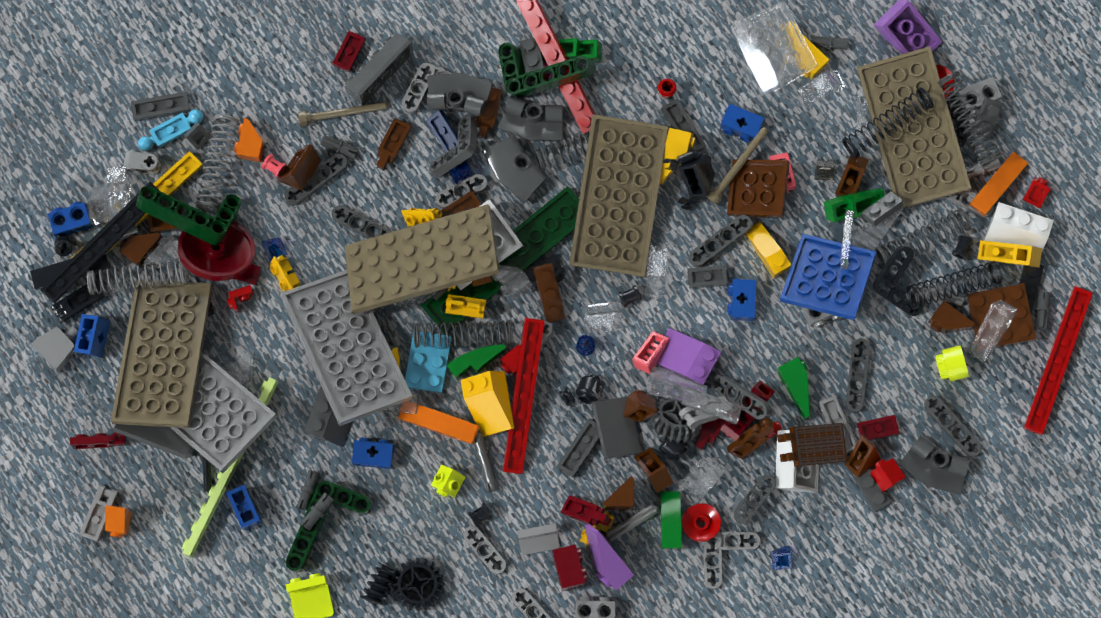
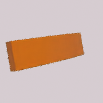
M1013 151L969 205L985 216L1026 167L1028 162Z
M408 401L403 403L398 419L469 444L474 443L480 427L457 417Z

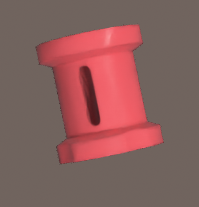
M270 154L264 160L261 168L269 170L275 174L276 178H279L287 164L279 162Z

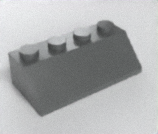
M398 34L388 37L381 50H376L371 56L372 59L359 68V73L347 80L345 84L346 92L361 106L365 105L413 54L412 42Z
M320 386L304 433L343 447L352 422L339 426L326 395Z
M116 424L113 428V431L184 459L193 457L196 452L192 446L170 427Z

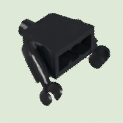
M693 151L679 155L677 159L666 158L663 160V163H670V166L665 168L667 170L673 171L677 168L678 164L680 165L679 170L690 196L689 199L681 197L678 200V203L683 205L681 208L690 210L693 207L694 201L698 202L703 197L708 196L715 177L709 155Z

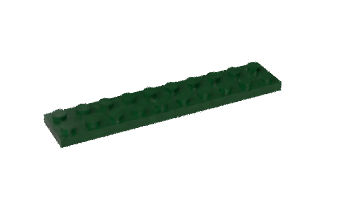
M567 186L516 227L513 232L523 246L499 263L500 273L491 276L492 282L474 287L470 283L462 290L456 285L455 289L451 288L449 292L447 290L437 301L430 297L421 304L422 309L434 323L436 322L439 325V329L442 322L446 324L447 328L448 324L452 322L455 328L457 322H463L468 316L445 313L448 294L484 299L486 302L522 274L525 269L533 265L574 231L579 204L578 197ZM443 324L442 332L444 335H446L445 327ZM450 324V327H449V332H450L451 330H453L451 324Z

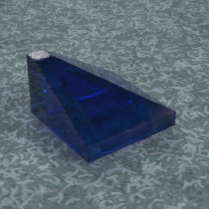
M280 237L262 241L269 261H272L274 256L277 258L281 255H287Z
M790 545L772 551V570L792 569Z

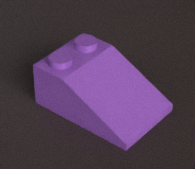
M898 0L874 24L879 33L901 54L929 46L933 52L942 43L941 39L909 0Z
M669 328L665 335L669 338V342L656 365L702 389L721 352L704 342Z
M587 523L585 530L593 568L597 571L595 576L607 588L611 586L613 589L618 590L634 574L601 533Z

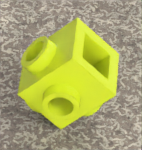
M441 465L431 486L437 489V494L445 498L447 495L456 497L465 476L452 468Z

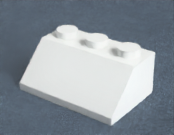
M998 202L994 208L984 241L1042 248L1043 251L1054 220Z
M780 430L777 432V435L790 433V431ZM777 437L775 489L818 493L819 465L794 467L793 461L781 462L780 454L791 453L792 446L791 442L778 443Z

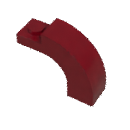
M761 380L751 390L752 393L766 402L775 393L773 389ZM747 396L745 399V404L747 407H749L751 404V399L749 396ZM738 407L720 430L727 437L736 441L755 418Z

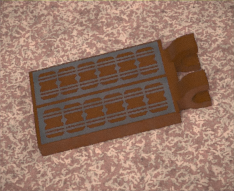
M843 423L789 428L790 433L777 435L778 443L791 442L792 446L791 453L780 454V461H793L794 467L848 462Z

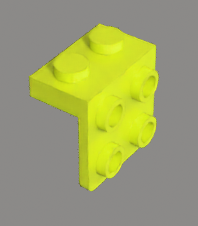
M316 573L309 575V579L295 578L291 579L289 584H285L290 595L294 618H327L333 616L334 610L326 576Z

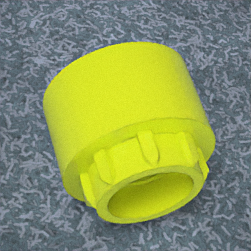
M961 345L941 350L942 354L935 357L941 379L949 378V381L952 382L969 377Z

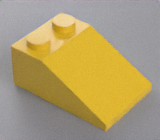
M487 371L461 380L464 400L476 425L480 426L479 431L483 433L484 437L514 429L505 371Z

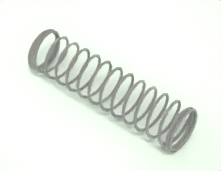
M216 114L213 119L216 124L212 126L214 131L210 133L213 138L209 140L211 145L207 147L208 151H210L206 154L208 160L204 161L207 167L203 168L205 174L201 175L204 181H201L200 185L203 188L198 190L201 195L196 197L198 201L195 202L196 207L203 210L212 209L211 211H218L220 205L201 201L198 197L205 196L215 200H221V198L214 195H205L200 190L207 189L217 193H222L223 191L205 187L201 183L209 182L224 186L222 182L206 180L203 176L215 175V177L221 179L226 178L220 174L208 173L204 169L217 168V170L223 172L227 171V169L222 167L210 166L206 162L214 161L224 165L229 164L224 160L211 159L208 157V154H222L220 156L231 157L229 154L213 152L209 149L210 147H224L222 149L232 150L230 147L211 143V140H226L223 142L234 143L232 140L216 138L212 135V133H228L225 135L235 136L231 132L214 129V126L218 125L221 127L229 126L226 128L233 130L237 129L233 125H236L238 120L224 114ZM219 118L229 119V120H232V121H230V123H225V122H229V121H225V120H222V119H219Z
M175 260L174 283L170 274L169 262L167 261L168 282L166 284L163 277L162 264L160 262L159 285L155 276L154 263H152L153 284L151 286L147 275V266L146 264H144V287L140 278L139 265H137L138 286L136 288L132 277V267L129 266L131 281L130 288H128L125 280L124 267L122 266L123 288L121 290L117 279V269L114 268L116 285L115 290H113L110 282L109 269L107 268L108 290L106 291L103 285L102 271L100 269L99 276L101 281L100 292H98L95 284L94 271L90 270L87 272V285L89 293L91 295H94L95 290L98 294H100L102 292V288L105 293H108L110 288L113 292H115L117 290V286L120 291H123L125 286L130 291L132 288V284L136 290L139 288L140 284L142 288L145 289L147 286V282L151 288L154 286L155 282L157 286L160 287L162 284V280L166 286L169 285L170 280L171 283L175 285L177 282V278L179 283L186 284L187 271L182 262L179 261V270L181 277L180 281L177 270V262Z

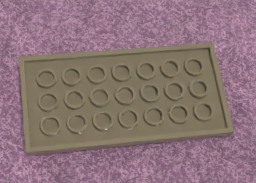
M931 47L857 67L872 123L874 117L879 118L880 113L885 114L886 109L892 111V105L898 106V101L904 102L905 97L910 98V94H916V90L920 87L927 91L934 103V108H928L927 112L922 108L917 97L912 95V100L922 113V116H920L914 109L911 101L905 99L906 105L916 117L915 120L909 115L905 105L899 103L900 109L909 119V124L905 122L900 111L893 107L894 113L903 124V128L899 126L893 114L887 111V115L896 126L897 132L892 129L887 118L881 115L882 122L889 129L891 136L886 133L881 122L875 119L876 126L885 137V140H883L874 127L892 193L901 198L904 206L899 210L971 190L943 89L937 83L940 78ZM923 94L924 98L929 103L927 97Z
M592 115L570 255V266L645 277L668 126Z
M488 204L345 245L351 309L354 314L500 273L491 208Z
M136 280L135 283L136 288L138 286V280ZM141 280L143 286L145 287V280ZM162 281L160 287L155 282L151 288L147 282L145 289L142 288L141 284L137 290L134 289L111 417L112 424L190 427L212 293L211 283L187 282L186 284L176 282L173 285L169 281V285L166 286Z

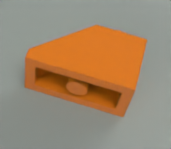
M106 505L105 531L109 532L110 536L122 538V535L128 536L132 512L126 508Z

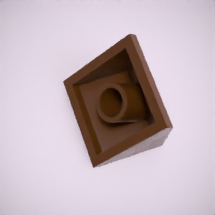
M311 144L297 150L278 181L301 191L303 190L322 161Z
M632 476L603 503L602 508L604 510L633 511L634 478Z

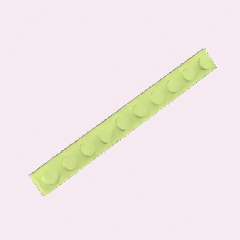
M270 377L268 381L263 382L260 389L262 393L259 400L266 406L278 385V382ZM244 452L224 473L219 471L217 475L219 480L216 486L213 485L208 494L210 498L207 503L202 505L200 509L201 516L198 521L196 520L193 523L190 538H186L183 543V554L191 558L193 557Z

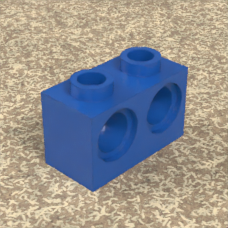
M74 202L70 204V207H58L53 209L51 213H47L53 235L56 238L94 227L88 206L84 202ZM83 212V217L79 220H76L75 216L78 213ZM65 218L63 225H57L59 219Z

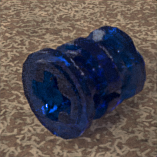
M463 162L462 165H457L454 169L449 170L451 178L456 185L458 181H463L466 177L473 176L467 162Z
M583 335L579 338L576 344L578 353L588 356L594 352L595 342L591 336ZM583 341L590 343L588 349L582 347Z

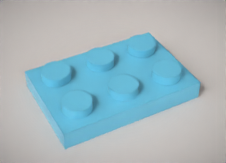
M413 331L405 377L408 388L442 393L452 336L448 337L449 346L447 347L446 335H441L440 347L439 334H434V347H432L431 333L426 332V347H424L423 332L420 331V347L416 348Z

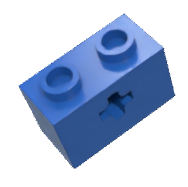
M729 103L720 129H723L722 132L732 136L735 134L740 137V140L750 143L760 131L764 117ZM741 122L744 123V125L742 126V128L739 127V124H740Z
M733 279L732 285H728V296H731V303H728L727 315H731V320L754 321L756 280ZM740 296H743V300H745L743 304H740V300H738Z
M82 314L74 352L103 358L110 320L99 316Z
M363 437L359 438V440H354L352 464L353 466L392 469L394 445L390 444L389 440L379 439V442H371L370 438ZM373 448H375L378 454H375L374 457H371L370 453L368 452H371Z
M245 485L226 492L240 526L244 531L263 523Z

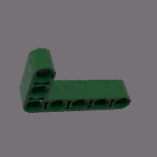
M506 42L501 44L498 49L505 89L509 94L518 98L591 76L596 70V64L593 60L585 56H578L525 73L522 53L517 46ZM587 63L586 68L582 70L583 64ZM569 68V73L565 75L566 70ZM536 79L535 84L532 86V81ZM519 84L518 90L515 91V87Z
M144 186L140 189L136 206L138 209L209 244L219 245L222 243L238 213L241 199L234 194L227 195L215 217H212L153 187Z
M322 481L316 488L304 518L311 511L310 507L312 505L315 506L323 496L321 491L325 486L331 487L329 496L334 499L332 503L360 515H366L370 512L372 505L369 499L361 494L332 482ZM342 494H349V500L346 503L339 501ZM360 501H366L368 505L366 509L359 510L357 509V504ZM330 506L323 513V518L320 517L316 522L314 531L308 532L303 525L300 526L286 558V566L292 572H300L305 567ZM302 540L308 541V547L305 550L298 548V544ZM294 558L300 559V565L297 568H292L290 564Z

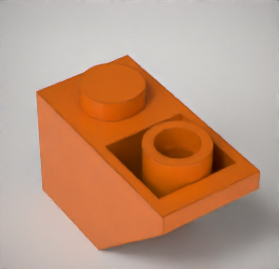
M244 118L243 124L240 123L238 134L240 139L235 143L234 152H236L238 159L261 163L264 142L249 119Z

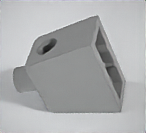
M72 325L64 333L59 327H55L33 341L31 345L59 373L75 354V344L72 341L77 338L78 330Z

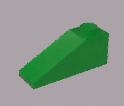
M796 357L778 367L776 371L805 421L810 417L808 374L806 372L808 368L803 360L800 361Z

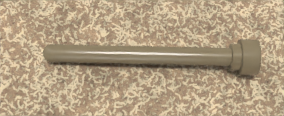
M375 103L312 114L301 111L298 112L300 127L308 126L311 121L386 110L388 103Z
M761 128L716 190L710 191L706 198L717 206L722 201V193L768 133L767 128Z

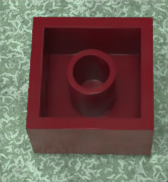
M576 544L552 550L562 592L585 586L588 576L586 568H581L580 562L583 561L581 549H577Z

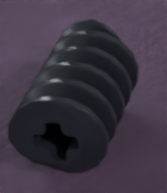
M380 562L378 563L382 567L374 568L378 574H371L374 582L367 581L370 589H363L367 595H360V598L375 606L377 604H384L380 598L388 597L384 591H391L388 583H395L391 577L399 576L395 570Z

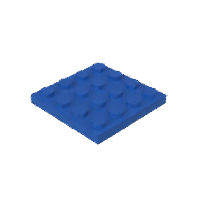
M802 233L780 297V302L855 321L876 258V251Z

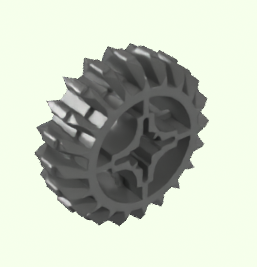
M674 396L673 399L667 397L665 400L660 399L659 402H656L657 412L651 416L650 424H652V429L657 431V435H662L663 439H670V442L676 440L677 443L681 440L686 443L687 440L692 441L694 437H697L702 424L694 429H690L687 421L683 420L679 415L683 408L692 406L690 400L686 402L683 401V398L677 399Z

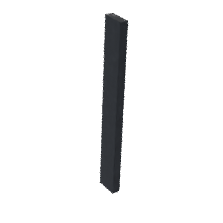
M151 182L146 185L159 190ZM139 193L40 289L50 301L55 304L146 214V212L138 209L136 206Z

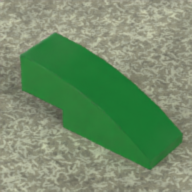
M558 39L567 59L585 56L594 62H601L602 43L599 40Z
M884 189L866 190L824 201L826 219L835 223L849 217L857 218L862 216V211L885 196Z
M504 344L491 345L472 350L446 365L447 369L456 380L471 368L477 374L506 351V346Z
M661 491V549H681L680 491Z

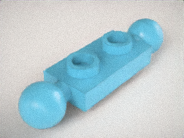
M194 109L185 118L182 112L150 129L149 131L152 136L141 137L138 141L139 148L143 151H149L154 143L160 148L183 136L191 128L190 124H195L196 122L200 124L203 121V113L200 110Z

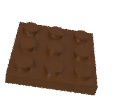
M733 159V161H732V167L734 166V164L737 162L738 159ZM747 160L730 182L727 215L784 217L790 162L788 160Z
M1024 283L967 294L972 321L975 323L973 327L978 351L1036 340Z

